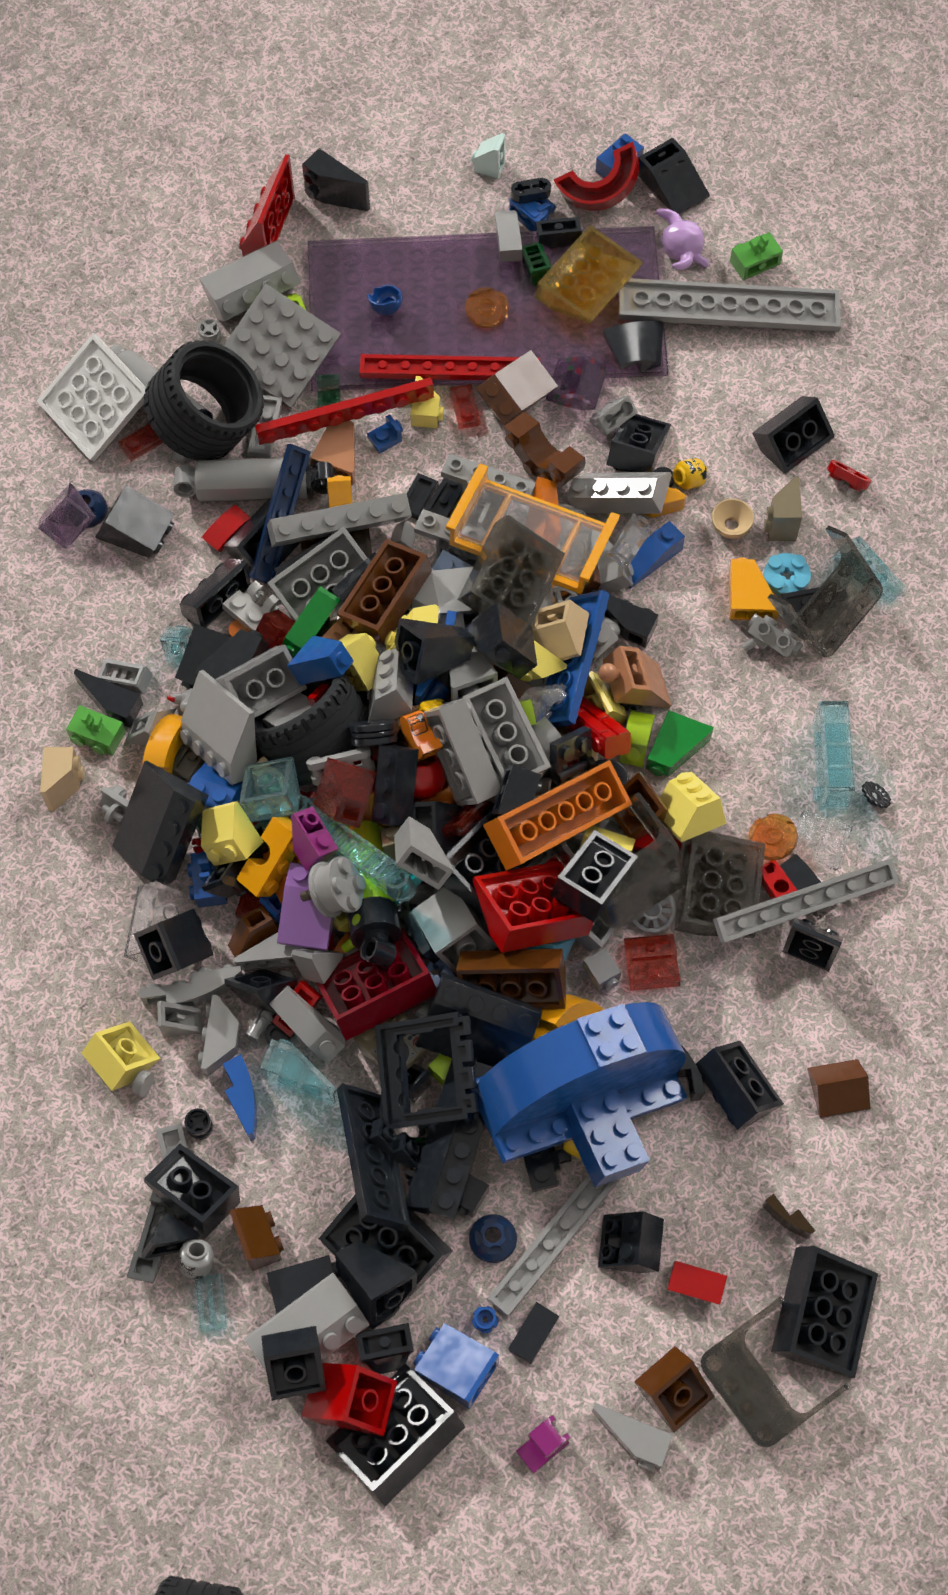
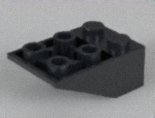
M673 137L638 157V176L668 209L681 214L710 197L688 154Z

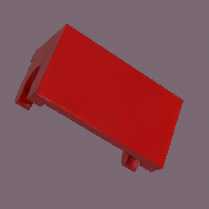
M674 1261L667 1290L720 1305L727 1275Z

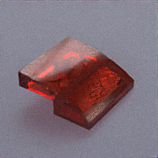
M674 934L624 938L630 991L678 987L681 985Z

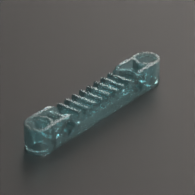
M294 794L287 798L284 803V810L289 819L291 820L293 813L313 806L338 847L335 854L338 857L343 856L352 861L358 872L362 873L376 887L398 902L408 901L415 895L416 886L410 874L396 865V861L306 796Z

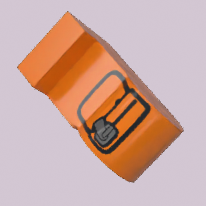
M421 710L400 718V727L408 746L419 749L418 762L436 755L443 747L440 739L435 738L428 725V720Z

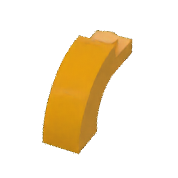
M168 714L157 723L147 742L142 763L147 760L172 774L175 756L181 745L184 744L180 738V731H182L181 715Z
M566 994L565 1009H541L540 1024L535 1031L532 1041L575 1021L577 1018L602 1011L603 1008L595 1002Z

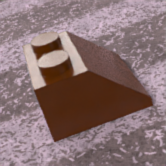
M263 1205L230 1210L242 1249L252 1271L282 1260L280 1252L284 1251L280 1236L274 1237L271 1227L276 1225L271 1211L265 1213Z
M676 1346L634 1381L647 1402L674 1433L715 1397L693 1360Z

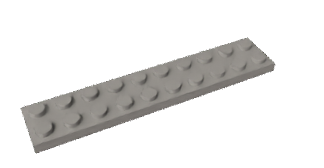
M620 278L619 320L839 332L841 328L839 290Z

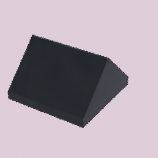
M257 970L224 979V984L244 1003L277 1014L270 1006V1002L287 986L294 990L297 980L269 970Z

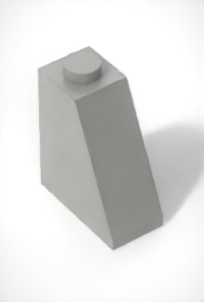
M408 817L394 835L396 865L439 890L453 873L454 868L432 831L413 818Z

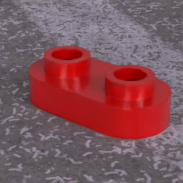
M831 460L827 467L830 477L838 481L845 480L850 483L849 487L856 491L867 490L872 482L866 475L839 461Z

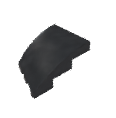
M637 321L603 329V336L620 369L636 365L641 373L661 366L663 323L661 321Z

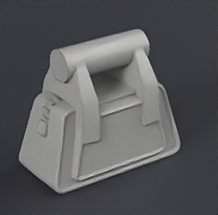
M626 395L609 401L602 409L594 412L590 422L601 433L609 435L637 414L638 411L630 396Z

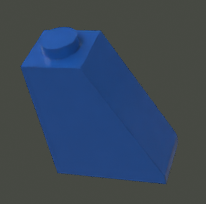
M312 636L287 666L298 683L303 685L340 677L354 660L341 641Z

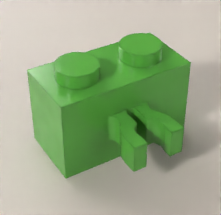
M769 232L758 235L744 244L740 243L732 248L730 263L741 279L746 280L780 265L783 250Z
M81 705L78 706L66 728L72 743L81 747L83 745L92 747V750L100 755L107 753L113 756L126 733L123 722Z

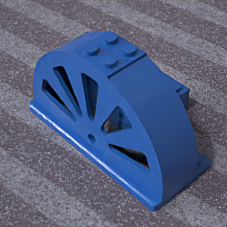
M651 1002L621 1004L577 1018L575 1021L548 1032L526 1044L496 1064L484 1076L476 1078L477 1088L470 1089L471 1093H478L481 1116L503 1164L573 1140L594 1187H598L640 1172L650 1161L631 1119L686 1100L687 1095L676 1075L686 1061V1054L661 1005Z

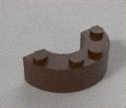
M525 411L504 426L506 433L505 441L509 447L513 448L523 463V468L527 474H534L536 477L555 481L557 488H561L584 470L586 464L585 457L571 446L562 452L557 450L545 437L540 423Z

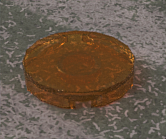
M479 288L471 292L465 302L466 317L477 327H496L502 324L508 316V299L501 291L497 292L494 288Z
M775 813L757 819L751 826L748 835L750 847L756 856L769 861L780 860L790 855L796 848L799 838L793 821L783 814Z

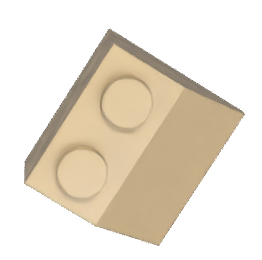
M44 747L40 793L48 810L55 811L80 789V782L85 779V767L81 766V758L77 756L74 747Z

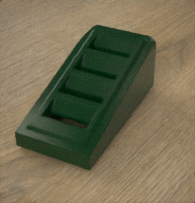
M536 242L522 246V258L532 285L538 286L552 282V267L542 244Z

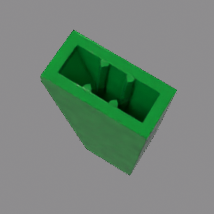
M321 586L284 638L282 645H286L292 658L296 656L312 636L320 635L330 622L339 604L340 599Z
M668 710L647 758L646 769H649L654 775L669 777L711 740L714 727Z

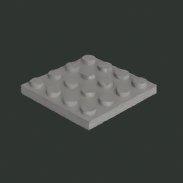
M265 284L224 346L238 354L250 366L259 380L263 391L271 396L282 397L283 404L292 409L340 338L341 333Z

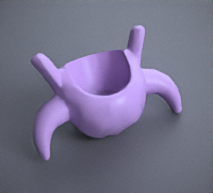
M658 209L656 214L669 223L662 236L664 251L671 259L680 261L674 263L672 268L676 270L688 269L692 262L704 268L708 267L709 261L700 255L704 247L702 228L696 222L682 220L675 211Z

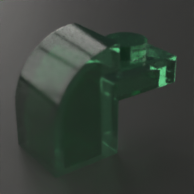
M340 374L317 375V408L341 402Z

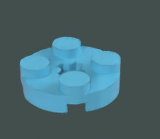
M782 553L769 558L763 576L769 588L775 592V595L780 597L784 593L805 590L810 582L811 571L802 555ZM784 572H789L792 574V576L789 580H787L785 576H781V574H783Z

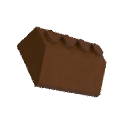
M385 539L337 612L338 617L359 634L367 633L376 643L384 646L386 636L390 631H394L398 625L399 618H402L432 572L428 556Z
M525 949L501 953L500 950L460 952L456 969L458 978L540 1007V1009L566 1008V968L563 949Z

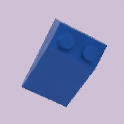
M207 763L192 776L189 782L191 786L209 795L204 809L236 801L242 807L253 786L251 778L231 785L216 770L208 766Z

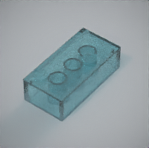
M819 701L812 721L817 786L813 788V801H818V810H848L855 791L848 701Z

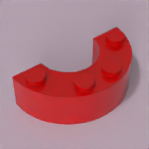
M631 142L613 151V168L609 175L600 181H584L573 170L553 179L562 196L575 207L588 211L605 210L619 204L632 191L638 178L639 158L634 143Z

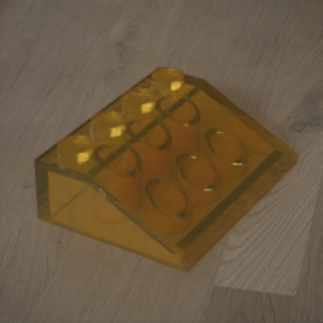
M590 225L538 282L535 298L551 310L591 324L643 265V262Z

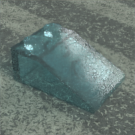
M271 1039L260 1067L264 1081L338 1106L339 1100L336 1087L294 1047V1044L285 1039H279V1041Z

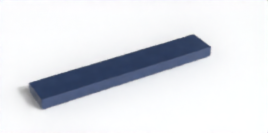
M287 444L249 575L250 579L268 585L267 582L276 575L274 569L278 567L284 545L272 547L267 523L270 519L293 515L311 451L293 444Z

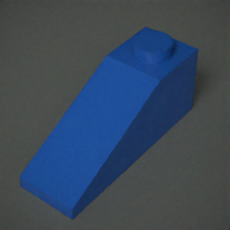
M670 521L653 532L626 560L631 563L634 570V575L632 576L633 585L629 586L630 589L683 550L685 536Z

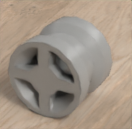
M205 319L199 323L200 341L206 340L218 344L221 342L220 325L216 320Z

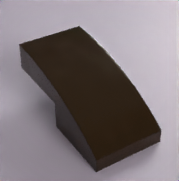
M774 1194L764 1201L762 1206L782 1226L803 1238L809 1239L812 1237L815 1229L799 1209L790 1215Z

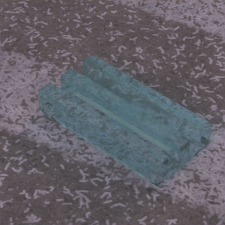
M222 1273L213 1276L207 1275L202 1279L195 1280L200 1331L228 1329ZM217 1281L221 1317V1323L216 1324L212 1282ZM202 1283L207 1284L210 1325H206Z

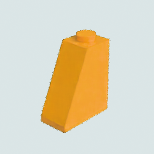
M743 557L731 559L729 566V619L751 620L753 615L757 614L763 618L768 615L777 621L779 604L756 561Z

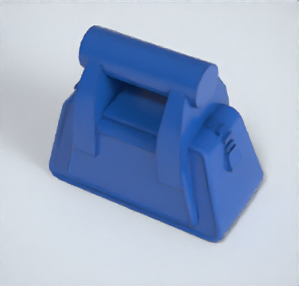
M511 198L509 201V211L516 210L518 221L534 235H537L536 221L548 220L550 213L556 209V205L548 198L528 203H516Z

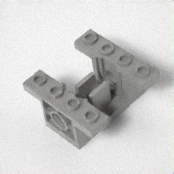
M449 454L441 470V477L463 484L464 493L479 463ZM488 467L487 480L531 496L533 495L535 482ZM484 490L461 534L482 542L505 497ZM512 502L489 544L505 551L510 546V539L499 536L498 533ZM424 509L422 510L414 527V533L436 540L437 559L441 552L445 550L473 567L483 566V557L449 545L450 530L446 529V525L450 518Z

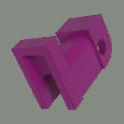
M554 1415L548 1417L528 1435L530 1439L516 1450V1453L533 1474L570 1443L569 1439L571 1437L568 1433L561 1437L554 1427L556 1426L557 1419Z

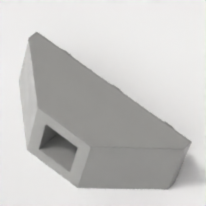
M212 995L211 1003H207L205 1017L209 1018L207 1027H203L202 1042L205 1045L204 1051H200L198 1056V1067H201L205 1076H210L223 1066V1063L236 1056L240 1044L242 1030L240 1023L218 995Z

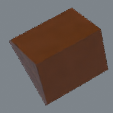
M638 772L623 786L632 805L613 815L627 837L636 840L662 828L668 809L644 775Z
M858 1059L807 1068L819 1118L870 1109L868 1075Z

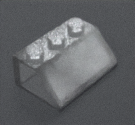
M156 881L138 886L124 957L146 965L134 933L193 909L195 900H191L190 896Z

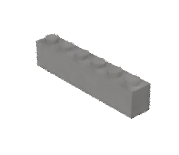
M407 493L270 519L267 523L271 545L276 547L327 537L330 534L336 533L342 527H345L348 532L398 523L408 520L412 514Z

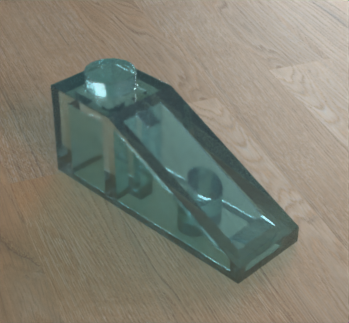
M861 536L845 541L832 556L849 576L889 603H892L905 587Z

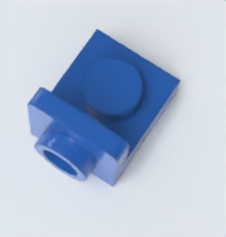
M390 414L385 416V424L367 433L368 440L379 454L402 442V425L397 419L394 420Z

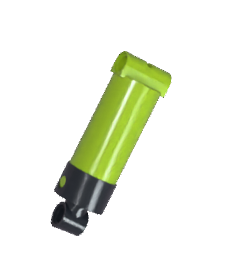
M342 809L336 814L333 821L339 856L346 857L352 861L359 874L364 877L366 886L361 907L355 912L347 913L350 938L341 945V948L344 952H349L356 947L360 949V956L363 960L387 968L395 960L396 946L394 944L398 942L402 932L398 908L395 903L390 867L382 847L380 829L383 828L376 822L368 821L362 816Z

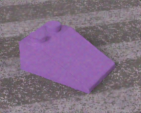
M290 862L284 888L277 944L328 951L335 917L328 918L321 914L312 900L306 902L301 900L300 893L309 890L310 870L306 871L302 864Z

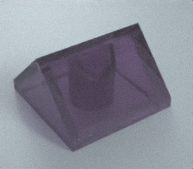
M69 483L41 515L38 529L67 549L96 516L74 485Z

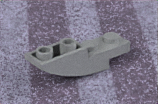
M227 964L220 969L212 970L207 967L199 968L196 972H190L191 982L178 980L172 982V985L164 986L161 984H150L146 988L140 989V997L144 1006L155 1005L159 1001L195 1007L211 1001L212 995H218L219 997L230 990L224 984V979L241 975L243 972L241 966Z

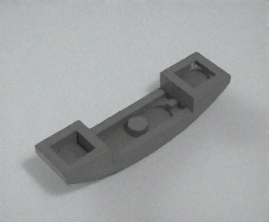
M152 1191L149 1212L137 1251H134L127 1278L153 1284L164 1255L143 1259L142 1253L164 1214L166 1213L173 1218L176 1215Z

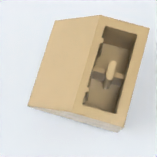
M571 600L536 609L532 621L533 639L562 661L581 656L589 612Z

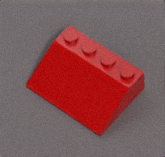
M285 154L269 177L266 186H263L261 189L260 201L254 206L253 218L247 223L245 237L242 236L240 239L239 249L242 250L243 257L272 242L278 241L295 199L290 155Z
M561 861L475 876L473 878L489 934L501 953L589 935L594 922L550 896L557 877L565 868Z

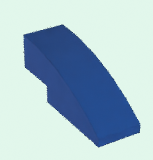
M240 1054L223 1063V1067L233 1085L225 1090V1093L250 1141H252L256 1137L257 1104L249 1071Z

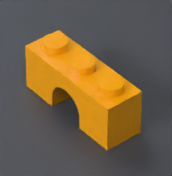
M272 817L261 836L270 848L268 861L248 858L236 878L256 897H271L277 891L279 882L283 875L288 872L290 862H292L296 855L293 850L292 822L287 817Z

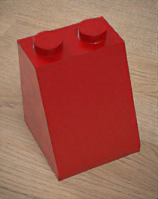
M322 1363L327 1390L307 1394L301 1417L323 1425L384 1436L397 1380L358 1365Z

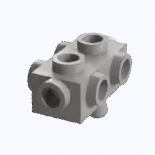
M754 614L748 623L750 627L748 632L753 637L743 643L742 647L748 652L757 645L763 649L770 646L785 657L790 658L792 655L797 656L803 644L796 640L798 635L788 628H785L783 631L776 627L778 622L768 615L763 618Z

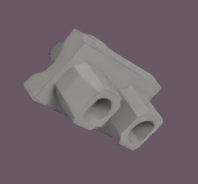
M119 784L111 789L105 786L101 790L102 799L99 805L102 807L101 811L106 813L104 821L112 824L117 820L121 823L129 803L125 799L127 791Z

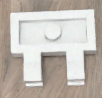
M255 580L248 587L245 594L238 590L222 603L223 610L249 631L255 630L261 633L273 623L271 615H274L279 610L277 606L279 599L272 594L266 599L263 606L259 607L254 602L263 596L260 592L262 585Z

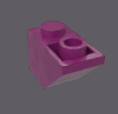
M312 806L292 814L293 850L305 870H310L316 863L327 862L336 853L338 847L314 807Z

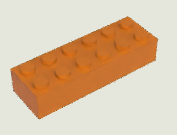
M609 760L487 822L483 826L504 868L509 870L632 805V802Z

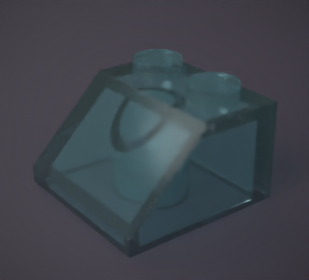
M293 757L246 765L239 804L251 822L272 819V817L289 816L298 812L301 794Z

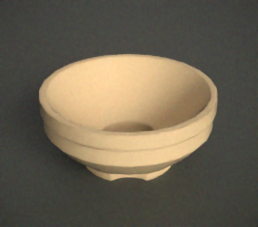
M726 499L719 502L713 509L712 525L716 532L723 537L731 539L743 537L753 526L754 513L751 507L742 500ZM734 520L738 523V527L733 530L728 529L725 526V522Z

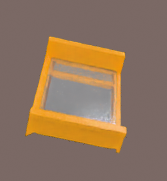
M479 463L446 525V529L450 530L449 545L582 594L586 582H589L620 515L611 512L606 523L487 480L488 466Z

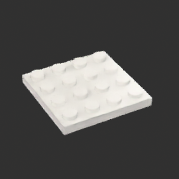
M92 333L37 402L88 459L95 462L144 404L146 387L102 339Z

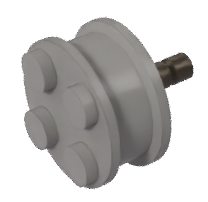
M339 856L333 858L329 863H316L311 868L308 880L309 890L301 892L300 898L303 902L312 900L321 914L328 918H334L341 915L343 911L351 913L361 907L366 882L352 861L346 857Z

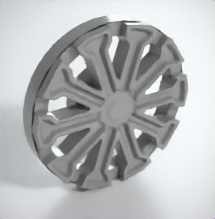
M655 885L640 888L632 896L629 903L631 920L638 928L646 932H660L666 929L672 923L676 914V904L672 894L665 888ZM652 890H657V894L653 899ZM645 891L647 893L648 900L641 895L642 892ZM665 894L667 898L659 902L661 895ZM635 899L640 900L643 904H636ZM667 903H671V906H672V907L669 908V907H662V906L665 905V904H667ZM634 909L642 910V912L634 914ZM663 913H670L671 917L667 918ZM645 916L644 923H640L639 919ZM658 917L664 922V925H659ZM650 920H653V928H650L648 925Z

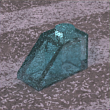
M177 625L176 627L168 626L160 637L166 662L181 663L192 628L183 625Z

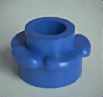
M479 1307L474 1311L472 1324L475 1329H479L482 1333H489L493 1328L497 1327L499 1318L492 1307ZM484 1317L488 1318L487 1322L483 1321Z

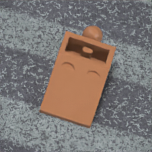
M619 646L602 660L603 665L599 668L598 675L603 682L609 683L614 702L670 708L672 706L660 665L639 648Z

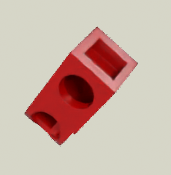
M775 860L755 868L756 877L765 888L764 890L770 899L797 891Z

